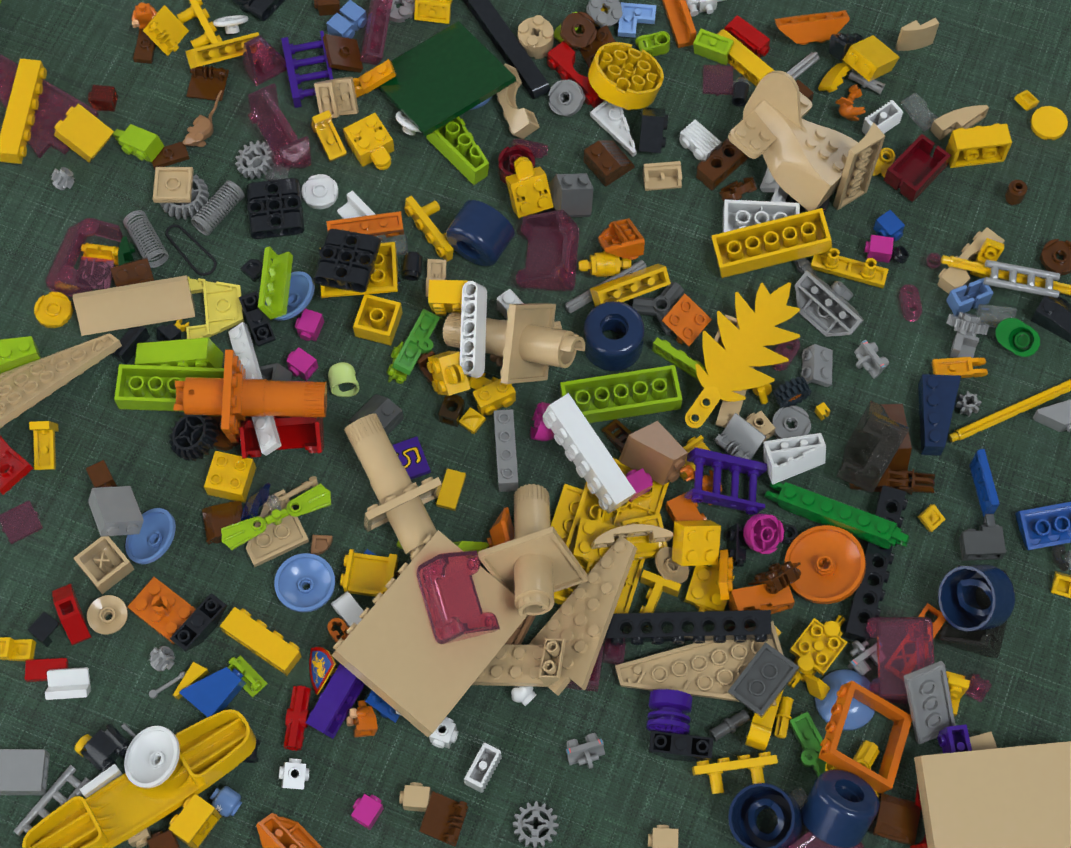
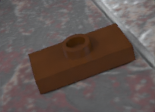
M140 29L133 60L138 63L152 64L156 44L142 31L143 29Z
M179 142L164 147L152 161L155 170L156 167H166L189 160L190 158L186 146Z

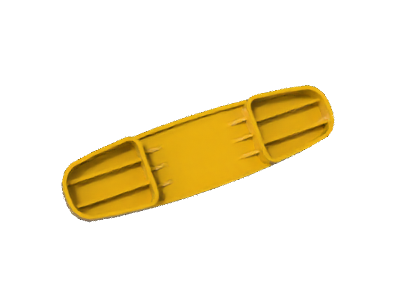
M233 709L223 710L175 734L180 747L179 760L175 770L165 782L153 788H141L134 785L128 779L126 773H124L88 798L84 799L81 796H75L47 815L27 832L23 839L22 848H113L181 807L189 797H193L194 794H200L249 757L256 746V738L245 717L239 711Z

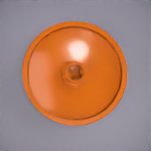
M830 525L812 527L799 534L790 544L784 562L801 563L796 567L801 571V576L790 585L800 597L816 604H833L848 598L858 589L866 571V558L859 541L845 529Z

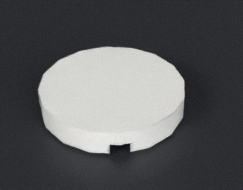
M317 174L308 178V181L302 185L301 191L304 202L314 209L329 208L336 202L339 194L335 180L323 174Z

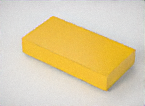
M451 469L446 470L436 503L437 507L456 511L466 473Z

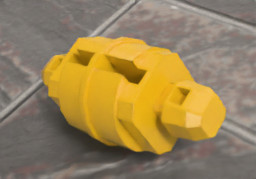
M605 251L590 255L589 261L586 259L578 262V269L580 271H588L590 269V274L596 277L615 276V274H620L621 267L622 269L631 267V260L622 257L620 259L619 256Z

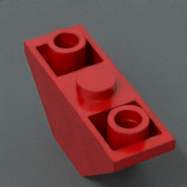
M72 584L52 591L56 611L72 646L92 638Z

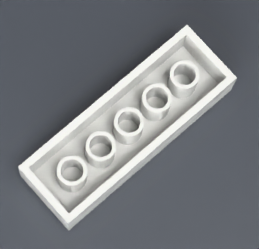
M568 393L550 404L542 416L543 422L548 429L551 428L555 434L556 442L563 446L569 461L574 462L577 473L581 478L584 477L588 483L589 491L597 496L600 507L609 514L627 503L636 491L570 394Z

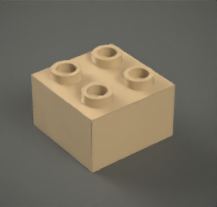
M109 536L100 537L74 557L78 566L101 594H104L134 570L130 561Z

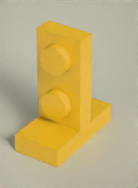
M327 110L313 116L311 127L314 133H317L329 161L332 162L347 155L332 122L330 111Z
M51 421L29 422V430L33 431L34 470H56L55 432H59L58 424Z
M643 570L640 583L652 588H649L646 599H648L647 605H642L639 613H654L662 592L678 597L681 584Z
M946 671L955 717L958 712L960 699L968 690L970 680H966L963 675Z

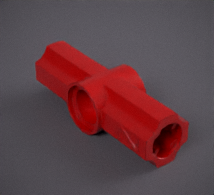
M293 686L290 708L287 709L285 725L287 726L283 746L285 749L292 751L302 750L305 728L307 729L308 727L306 721L309 716L308 708L311 688Z

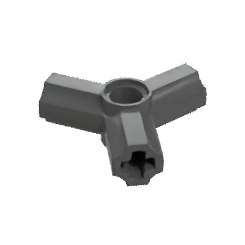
M670 282L671 284L656 298H633V308L641 315H652L657 318L665 335L669 336L675 333L661 320L684 293V289L676 282ZM663 306L665 307V309H659L657 307Z

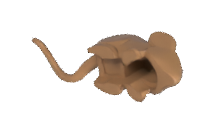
M222 90L217 96L209 117L199 115L193 122L194 126H190L187 129L189 133L182 142L184 145L198 147L206 145L204 140L209 138L214 131L212 116L218 106Z

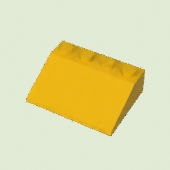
M395 242L381 243L375 261V271L371 274L365 292H355L321 285V298L398 292V262Z

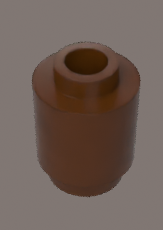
M1013 180L1009 184L1005 193V199L1010 205H1017L1023 201L1028 189L1026 183L1022 180Z

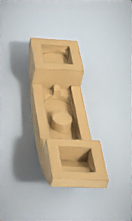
M625 525L611 529L597 537L592 542L591 549L611 547L615 542L614 539L619 538L620 535L624 538L648 536L649 543L667 542L673 537V532L654 525Z

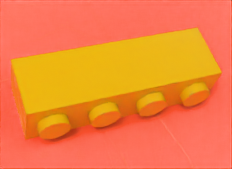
M256 32L185 52L190 69L261 51L263 47L259 33Z
M655 264L590 288V292L596 307L605 302H624L671 283L666 266Z
M234 607L220 625L221 630L288 676L302 657L299 651L300 648L291 641L288 644L277 631H269L267 629L268 626L261 620H253L251 618L252 615L245 609L239 610Z

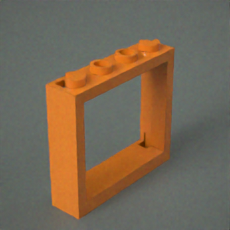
M850 681L842 685L836 693L838 697L831 709V719L825 727L826 734L820 744L822 747L818 758L839 770L848 771L859 776L881 794L893 788L912 718L910 714L856 682ZM852 698L894 721L878 774L836 750Z

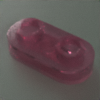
M513 139L512 147L518 144L524 145L533 152L536 158H543L548 153V146L546 144L524 139Z
M907 284L901 288L899 293L901 311L907 321L914 322L922 314L921 300L918 289L914 285Z
M795 339L779 344L774 352L788 358L789 361L771 366L778 371L787 369L799 351L800 341Z

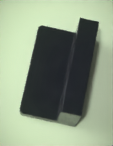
M146 327L130 328L120 340L122 346L111 355L127 365L136 354L137 343H145L150 338Z

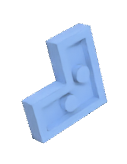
M621 2L623 14L619 19L618 36L635 38L637 23L655 24L656 5Z

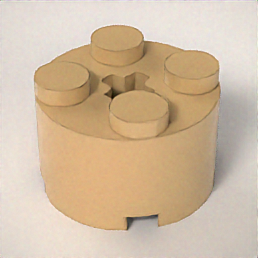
M540 15L528 18L518 26V41L530 57H535V59L546 57L547 53L552 50L554 43L553 27L550 22Z

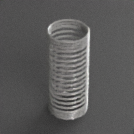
M227 180L215 195L206 202L202 209L191 218L192 224L202 234L210 235L213 229L219 225V222H222L221 220H224L226 215L232 211V208H235L234 206L245 197L244 192L237 184Z
M137 210L129 213L124 218L123 223L142 258L147 256L148 261H152L165 253L162 258L149 262L151 268H155L165 263L169 255L145 212ZM140 217H143V218H141V219H138V220L134 221L131 225H129L133 220H135V219H137V218H140Z

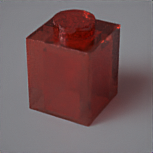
M93 85L92 91L88 94V101L91 103L93 110L115 112L118 99L115 87Z

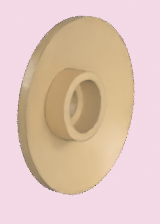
M663 547L656 553L655 564L664 579L680 584L687 580L689 567L680 566L672 561L671 547Z
M113 595L97 598L92 602L87 612L89 626L95 632L103 635L119 631L125 625L128 617L125 603ZM108 614H112L110 620H106Z

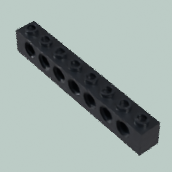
M883 485L874 515L897 523V527L901 529L904 518L900 516L901 511H905L908 499H905L906 491ZM886 508L894 509L895 513H889ZM867 542L864 553L866 571L862 583L854 592L843 638L853 641L857 640L860 643L865 640L868 642L870 638H874L876 627H873L874 620H878L881 609L878 608V603L884 599L885 590L882 587L883 583H887L890 572L887 571L888 564L892 565L895 553H891L893 546L890 549H880L877 545ZM877 561L882 567L877 568L872 562ZM868 580H874L877 585L871 586ZM863 598H869L872 604L864 603ZM858 617H865L868 623H861Z
M771 610L613 614L605 638L607 643H611L614 646L623 645V642H631L632 645H642L643 642L661 645L664 644V641H672L673 644H684L685 641L703 644L708 640H713L714 643H725L726 640L744 643L747 640L755 639V642H767L768 639H772ZM731 623L736 627L733 631L728 632L724 629L725 625ZM748 623H753L756 625V628L753 631H747L745 626ZM688 624L694 626L693 631L689 633L683 631L684 626ZM707 624L715 626L711 632H706L703 629ZM647 625L653 627L652 631L648 634L642 632L643 627ZM671 625L673 630L670 633H665L662 631L663 627ZM625 626L632 627V631L629 634L622 633V629Z

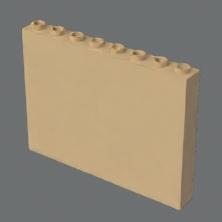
M439 530L434 535L430 533L423 541L425 544L423 549L417 548L410 556L413 559L409 565L406 562L398 570V573H400L397 579L391 578L385 586L388 590L384 594L380 592L372 602L375 605L371 609L367 607L359 616L362 620L358 625L353 623L346 631L349 635L345 640L342 638L338 640L333 646L335 652L331 655L427 737L433 734L527 617V615L519 616V611L515 607V596L511 591Z
M1071 741L923 755L914 758L928 848H1071Z

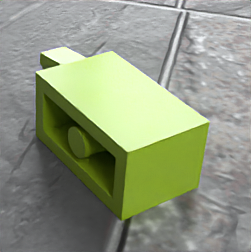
M132 124L125 131L116 129L113 133L119 145L122 146L121 149L126 154H133L142 161L145 159L152 162L164 148V144L157 134Z

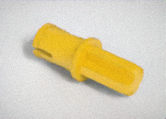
M781 697L779 711L776 714L777 721L774 736L780 739L786 738L789 720L792 719L790 715L794 699L790 697Z

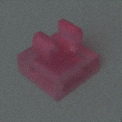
M606 641L603 663L617 665L624 663L626 644L614 646Z
M973 674L970 679L969 688L965 693L982 702L992 684L989 683V680L985 681L980 678V675Z

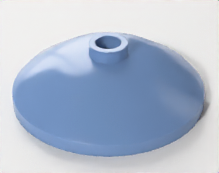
M301 271L291 273L287 314L274 318V320L291 319L299 315L309 305L314 294L315 285L313 279L307 273Z
M154 508L143 513L144 521L140 533L127 535L125 543L126 553L135 563L149 564L166 553L173 542L176 529L175 520L170 512L162 508Z
M302 553L294 555L282 563L277 570L274 587L277 597L284 606L297 612H311L321 608L329 601L335 589V576L329 563L322 557L315 554ZM306 584L310 585L307 590L303 589V586Z
M836 670L822 679L831 689L824 700L815 697V705L820 717L828 723L832 716L831 709L838 697L836 693L842 685L854 681L874 694L876 692L871 682L856 671ZM852 698L843 730L850 731L863 727L871 720L875 710Z

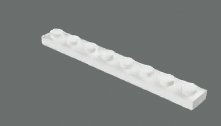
M242 322L228 331L232 348L236 356L241 360L243 368L246 369L245 379H263L248 325ZM252 417L261 453L267 456L282 446L274 417Z

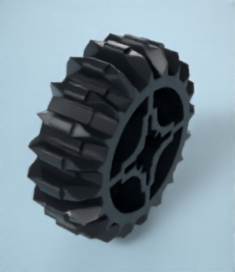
M179 415L180 420L174 421L176 425L170 428L172 433L168 435L171 439L169 441V444L172 446L171 449L178 457L186 461H197L198 458L203 459L204 454L209 455V450L214 449V443L218 442L216 437L220 435L218 433L220 427L216 419L212 415Z

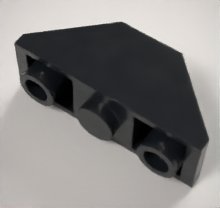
M858 33L832 34L830 37L829 53L840 61L845 62L842 59L849 47L862 41L864 37Z
M257 291L238 297L257 346L275 341L276 338L267 316L258 308L259 296Z
M211 593L172 635L170 640L185 652L203 643L217 627L227 605Z
M651 731L649 752L670 760L687 762L711 760L714 738Z

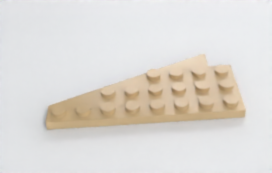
M109 333L1 373L0 429L78 375L83 374L84 371L93 365L98 364L106 356L114 353L122 346L120 340Z
M621 535L588 573V581L578 585L529 643V645H544L545 638L566 640L560 679L548 686L558 696L571 680L583 690L587 688L637 548Z
M772 621V639H768L766 643L783 655L776 628ZM756 626L747 628L746 630L753 631L755 630ZM755 639L747 640L744 643H736L734 640H726L725 643H714L713 640H708L703 644L693 643L615 665L621 687L650 691L657 689L678 690L691 696L740 702L730 695L728 690L765 642H755ZM776 700L774 701V703H773L771 706H776V705H777Z

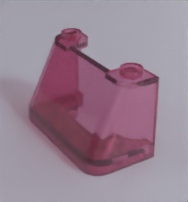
M564 210L523 216L521 232L528 239L526 270L521 269L516 275L517 284L527 289L573 290L575 286L579 230L575 221Z
M477 550L439 554L418 566L417 579L435 640L439 644L452 643L492 633L500 629L498 620L492 612H482L472 575L476 574L480 568Z
M927 617L870 618L867 623V632L871 638H877L878 678H875L870 683L869 691L891 703L909 704L903 676L934 664L932 621Z

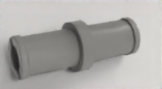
M852 69L848 79L861 84L863 88L867 87L879 94L882 93L886 85L876 79L869 82L854 69Z

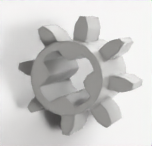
M61 167L60 170L55 168L51 175L52 184L60 190H65L66 187L71 189L75 182V178L72 177L73 172L65 167Z
M969 391L966 392L965 396L960 394L958 397L959 402L956 404V407L960 409V414H966L968 417H970L972 412L977 414L979 411L978 406L981 404V401L977 399V394H970Z
M160 646L159 649L155 647L150 653V664L157 671H164L166 668L170 670L175 663L173 661L175 659L174 652L167 646Z

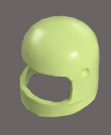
M340 362L330 367L328 380L332 394L339 397H352L359 392V383L355 377L356 372L351 364ZM353 383L356 386L349 391L342 392L339 390L338 385Z

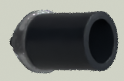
M741 75L732 84V104L738 107L746 104L748 91L750 90L749 81L744 78V75Z

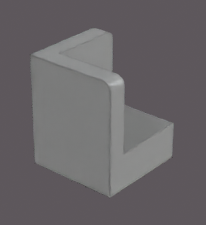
M957 332L949 357L973 358L979 338Z

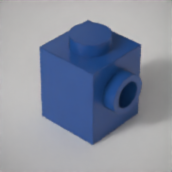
M889 210L876 219L873 229L877 232L878 236L892 237L894 241H897L903 236L902 232L905 225Z

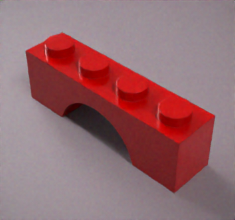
M563 41L547 53V64L552 70L559 73L562 80H572L578 83L585 94V102L595 109L605 100L601 99L592 88L588 77L576 72L573 67L576 52Z

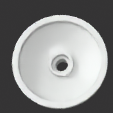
M151 726L142 730L134 737L128 746L124 760L125 773L134 785L141 788H153L159 786L171 776L177 766L180 754L176 735L165 727Z

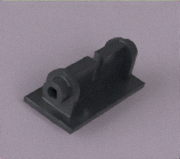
M739 523L727 529L726 540L729 557H733V564L736 563L737 567H743L744 563H746V549L740 548V546H746L743 537L744 527H739Z

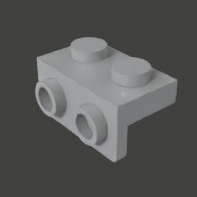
M813 344L803 350L801 376L805 378L807 384L813 382L824 387L832 385L833 350L817 344Z

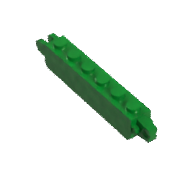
M778 482L772 485L770 483V487L780 491V494L778 495L770 491L765 493V497L768 500L778 503L779 507L783 510L822 525L840 527L851 533L854 537L880 547L890 549L895 544L906 547L909 542V535L902 533V529L897 527V523L793 484Z

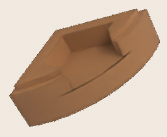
M312 535L311 554L320 555L328 550L332 544L333 536Z

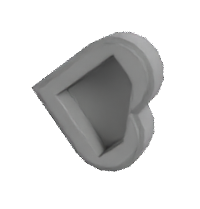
M835 281L830 286L834 292L847 301L853 297V293L841 281Z

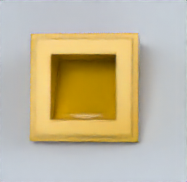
M1055 571L1051 593L1071 598V575Z
M810 673L804 674L809 694L824 700L831 689L829 688L830 686Z

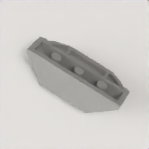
M806 271L795 284L797 306L800 308L799 313L826 337L852 335L864 321L852 305L811 272Z

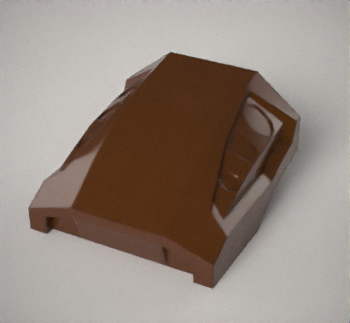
M241 501L218 504L202 509L207 544H212V542L221 543V528L245 520Z
M884 792L881 793L879 797V812L876 817L877 823L873 830V835L902 844L914 845L921 809L915 805L914 801L897 798Z

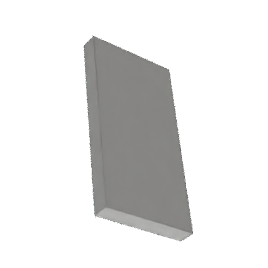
M942 661L903 676L915 739L918 744L938 737L939 731L945 727L956 726L945 664Z

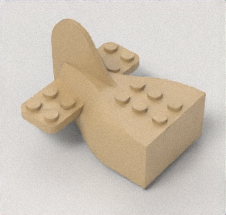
M772 71L765 75L758 83L745 105L743 120L730 131L728 139L752 159H756L762 154L777 184L808 211L816 210L838 190L849 150L858 142L838 131L802 119L810 111L812 102L799 92V87L791 75L783 71Z

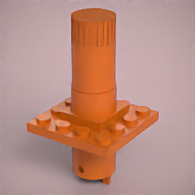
M225 350L224 378L186 377L185 381H175L176 403L173 410L184 411L185 415L222 416L221 430L231 443H239L240 420L245 421L246 416L326 417V382L245 379L246 369L243 368V364H241V360L236 356L234 350Z

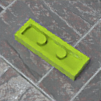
M657 337L653 342L652 351L695 379L698 380L696 364H699L705 371V367L701 362L692 360L684 351L672 347L668 341Z

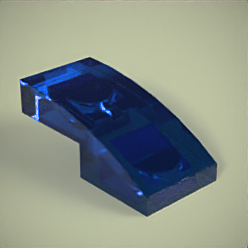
M266 483L251 495L242 512V521L257 517L259 507L268 501L271 484Z

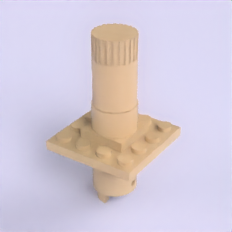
M509 304L507 311L508 320L486 318L485 353L503 357V365L500 371L501 383L513 384L547 380L549 366L568 368L575 358L576 351H585V341L582 337L574 334L572 331L554 328L556 304ZM454 312L449 314L445 320L443 338L447 346L460 348L461 313Z
M377 414L364 416L352 422L344 429L379 500V506L374 504L367 508L364 516V526L367 532L390 522L405 554L412 555L417 548L423 549L425 546L423 541L430 533L434 535L437 532L424 504L438 498L442 483L439 477L435 479L429 477L422 481V485L419 487L416 482L412 483Z
M528 484L518 488L514 494V540L479 551L478 558L489 573L514 594L515 607L519 611L520 617L525 615H542L553 608L554 592L587 582L588 575L554 527L550 526V499L547 489L538 484Z

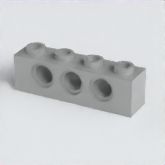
M513 409L494 411L499 492L517 491L518 472Z

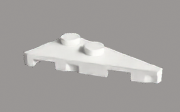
M605 100L590 112V116L633 157L637 154L622 107L613 105Z

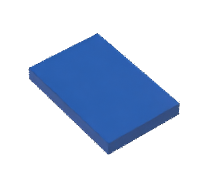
M985 449L977 450L969 466L984 517L985 514H994L1000 503Z

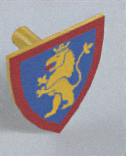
M314 647L310 650L309 671L316 695H319L328 677L332 676L337 668H334L336 665L334 658L328 650L322 647Z

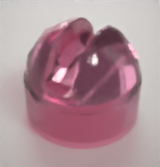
M937 253L929 254L926 259L927 266L931 269L938 268L941 265V256ZM929 260L938 263V265L929 262Z

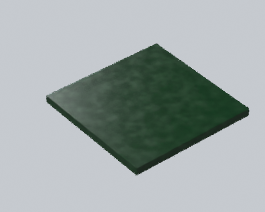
M457 21L392 60L396 76L380 85L379 88L426 137L516 82V77Z

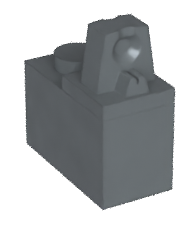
M985 514L983 517L984 525L980 526V531L967 529L962 532L959 537L962 561L995 560L1004 557L1006 549L1003 527L995 524L994 514Z

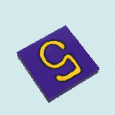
M417 436L392 445L411 480L431 473Z

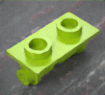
M404 342L393 348L391 354L393 362L389 365L387 371L389 383L393 379H396V382L399 384H403L406 381L407 374L392 368Z
M241 655L237 659L235 657L231 658L228 662L230 670L236 668L244 675L242 679L246 684L243 689L252 698L268 684Z

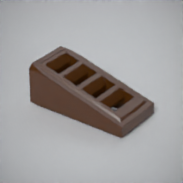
M617 419L602 429L604 435L622 453L625 445L623 443L632 432ZM619 428V430L616 431L614 434L611 433L615 429Z

